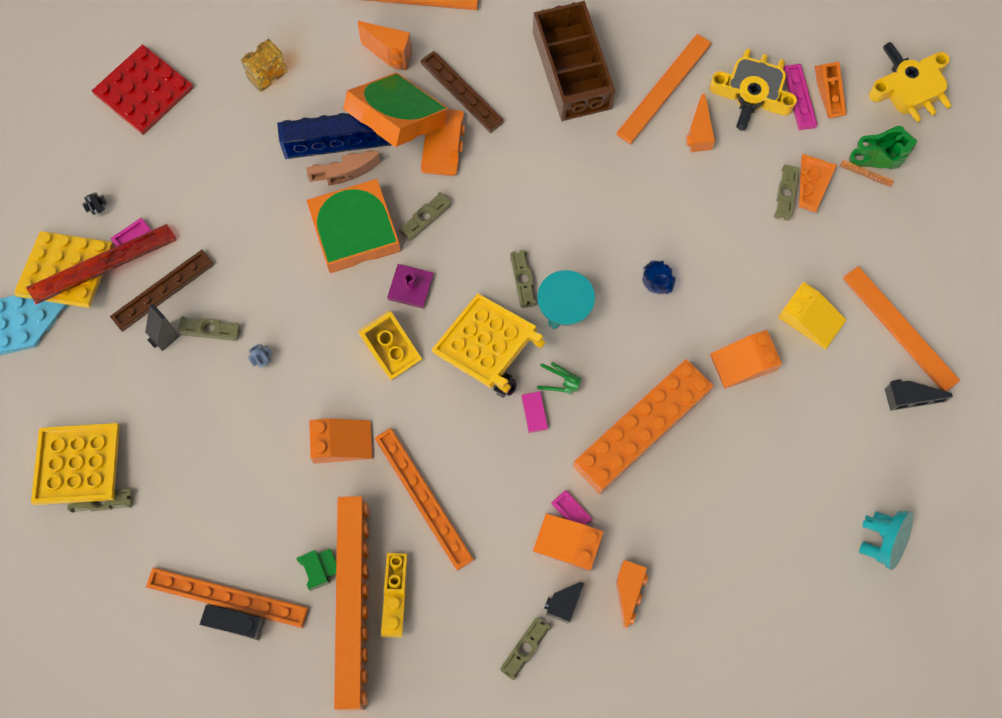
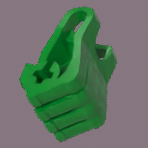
M895 126L880 134L861 137L857 142L858 148L851 152L849 161L854 167L896 169L905 162L914 150L917 140L902 126ZM866 142V143H868L869 145H867V146L865 147V146L863 145V143ZM854 156H864V159L859 161Z

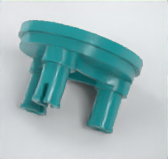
M561 270L550 274L542 281L538 289L537 302L540 311L548 319L549 327L552 325V329H556L560 325L569 326L585 320L594 307L595 292L589 280L582 274L570 270Z
M907 510L898 511L894 517L876 511L873 517L866 515V520H863L862 527L880 533V536H882V546L879 548L863 541L859 553L875 558L877 562L893 570L905 551L913 525V513Z

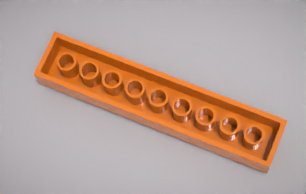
M362 496L338 497L334 710L338 711L364 710V705H368V692L365 691V684H368V671L365 669V662H368L369 654L368 649L365 648V641L369 639V630L365 626V620L369 619V608L365 605V599H369V587L365 584V579H369V566L366 563V558H369V546H367L366 538H369L370 532L366 518L370 517V508Z

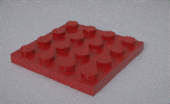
M142 44L91 91L116 114L144 135L194 87L182 75Z

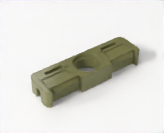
M784 165L781 170L783 171L782 180L778 186L776 199L778 205L774 218L780 219L784 217L783 220L789 221L793 213L799 168ZM782 190H790L791 196L783 195Z
M438 192V196L429 202L428 205L424 204L403 227H399L401 234H405L406 238L412 241L450 208V200L441 192ZM422 213H428L430 214V218L428 220H422L420 218V215Z
M520 250L518 254L516 251L510 253L521 308L532 307L537 304L533 292L532 274L526 259V250ZM526 275L529 280L526 283H521L518 277Z
M182 316L178 331L184 336L237 341L239 339L238 331H240L241 327L238 322L235 324L220 322V320L201 318L198 320ZM212 324L215 326L213 332H205L207 325Z
M129 489L115 490L114 500L105 501L102 506H97L95 501L68 504L67 509L74 513V511L112 510V508H131L133 506V492Z
M535 618L501 666V672L510 679L515 680L514 675L517 676L525 665L524 662L527 663L538 648V644L546 635V630L550 631V626L543 623L541 619ZM522 643H528L531 646L529 654L524 655L520 652L519 647Z

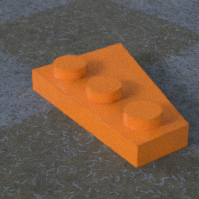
M802 154L799 191L800 208L817 212L836 170V164Z

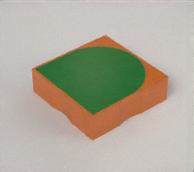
M396 72L347 90L343 110L361 123L372 128L390 144L398 147L414 140L420 135L428 134L444 127L449 108Z
M377 179L306 200L329 273L356 266L367 260H376L401 252L399 241Z

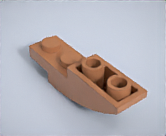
M373 150L357 154L348 153L347 155H342L343 162H331L325 165L315 164L311 167H306L309 181L327 180L328 186L350 181L380 163L379 153Z

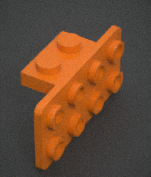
M448 110L444 127L425 134L421 161L422 173L455 176L457 174L459 152L463 151L461 136L465 135L463 111Z

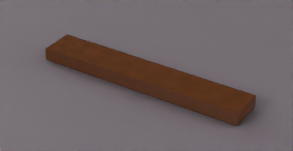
M432 51L421 60V64L490 133L504 123V119L435 51Z
M201 249L113 313L110 318L123 332L148 314L151 304H154L156 307L211 268L214 263Z

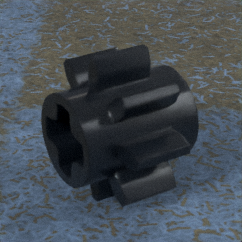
M97 192L85 196V202L82 203L86 213L91 211L92 215L104 211V205L107 204L104 196H98Z
M506 372L501 377L508 380L507 384L511 386L510 390L505 393L497 385L493 386V391L497 392L496 395L503 398L505 395H512L517 386L516 380L512 378L513 375Z

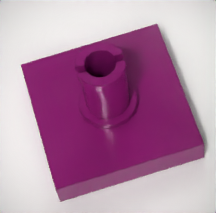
M397 264L387 299L424 309L434 273Z

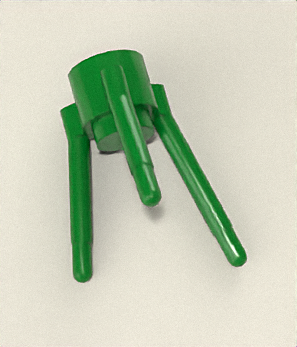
M553 362L551 363L552 367L543 363L540 364L542 368L565 378L563 385L566 388L538 385L537 389L571 394V391L577 392L582 378Z

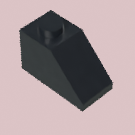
M576 583L554 593L552 598L548 597L544 607L547 610L546 615L569 624L584 583Z

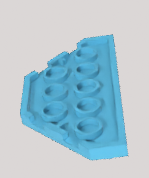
M16 296L1 298L0 355L37 347L41 342V337L46 331L50 330L57 321V316L68 305Z

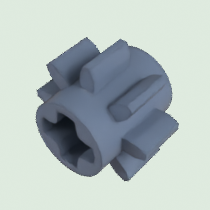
M257 344L249 350L251 355L248 358L253 366L258 365L261 368L271 362L270 356L273 354L267 345L263 347L262 344Z

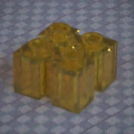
M269 38L257 46V51L254 53L251 51L241 59L243 68L246 70L247 79L260 92L268 88L275 78L278 80L288 72L287 66L283 62L285 59L282 51Z

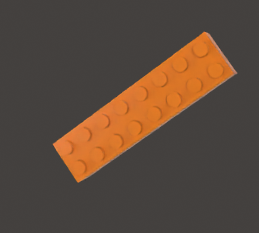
M685 359L574 461L573 467L601 494L712 390L713 385Z

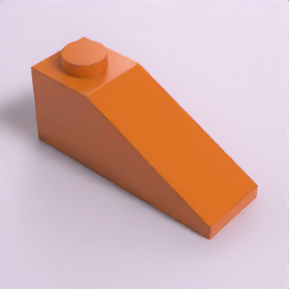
M840 62L814 66L817 86L828 118L846 115Z
M701 94L689 133L686 135V145L690 147V152L712 150L715 142L705 94Z

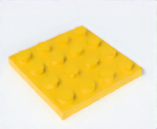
M40 231L15 288V296L90 308L114 247L113 243Z
M118 423L39 428L31 503L33 505L114 500L120 425Z

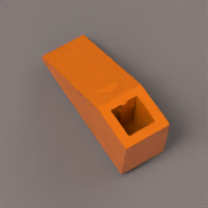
M623 560L616 579V587L623 628L627 629L629 624L633 625L636 613L633 611L635 605L639 606L643 594L639 592L641 586L646 585L649 575L646 574V567Z

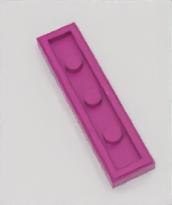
M801 64L784 66L783 70L786 74L785 81L788 92L794 94L797 98L793 111L798 130L814 129L817 127V121Z

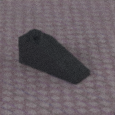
M151 304L145 333L150 337L147 341L154 348L158 346L163 351L180 336L154 304Z
M901 379L891 381L884 389L890 411L944 403L953 397L950 392L912 381L902 382Z
M206 605L199 625L259 641L265 620L248 614Z

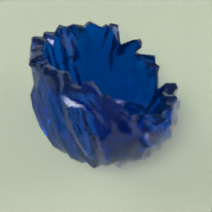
M651 260L649 264L643 267L642 281L649 292L668 294L673 291L676 277L672 275L673 270L668 264H664L663 260Z

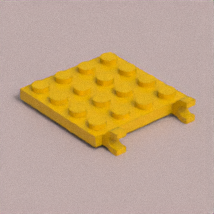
M477 293L431 351L436 356L487 387L492 388L494 385H497L499 389L507 393L511 386L507 384L508 380L501 377L529 340L541 349L546 342L542 340L544 338L543 335L536 333L537 327Z

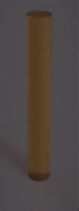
M845 160L841 161L840 167L891 187L894 180Z

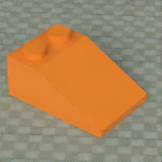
M358 20L361 44L387 65L395 69L406 70L412 54L410 33Z
M767 330L749 335L710 353L724 389L776 372L782 365Z
M332 418L309 420L310 458L314 464L373 459L370 420Z
M546 513L533 552L590 572L604 531Z

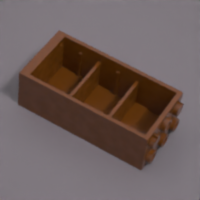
M585 1L573 2L563 6L559 5L554 8L541 9V11L534 12L533 36L561 122L612 110L616 90Z

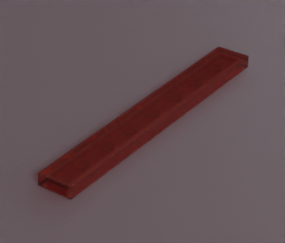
M165 224L29 285L26 289L37 305L177 241L176 236L168 224Z

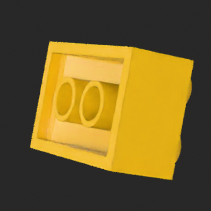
M805 282L800 285L778 317L825 350L846 322V319L819 291Z
M389 310L357 330V333L390 380L422 360L406 333Z

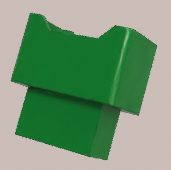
M331 548L321 553L313 550L296 557L297 562L304 566L309 580L306 585L309 591L329 584L328 578L336 575V560Z

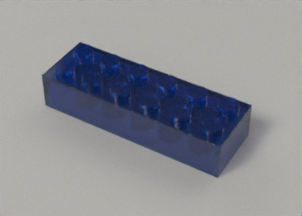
M349 113L277 122L279 143L285 159L392 146L372 128L361 123Z

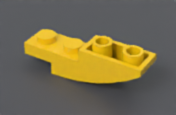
M387 553L381 637L402 638L407 581V554Z

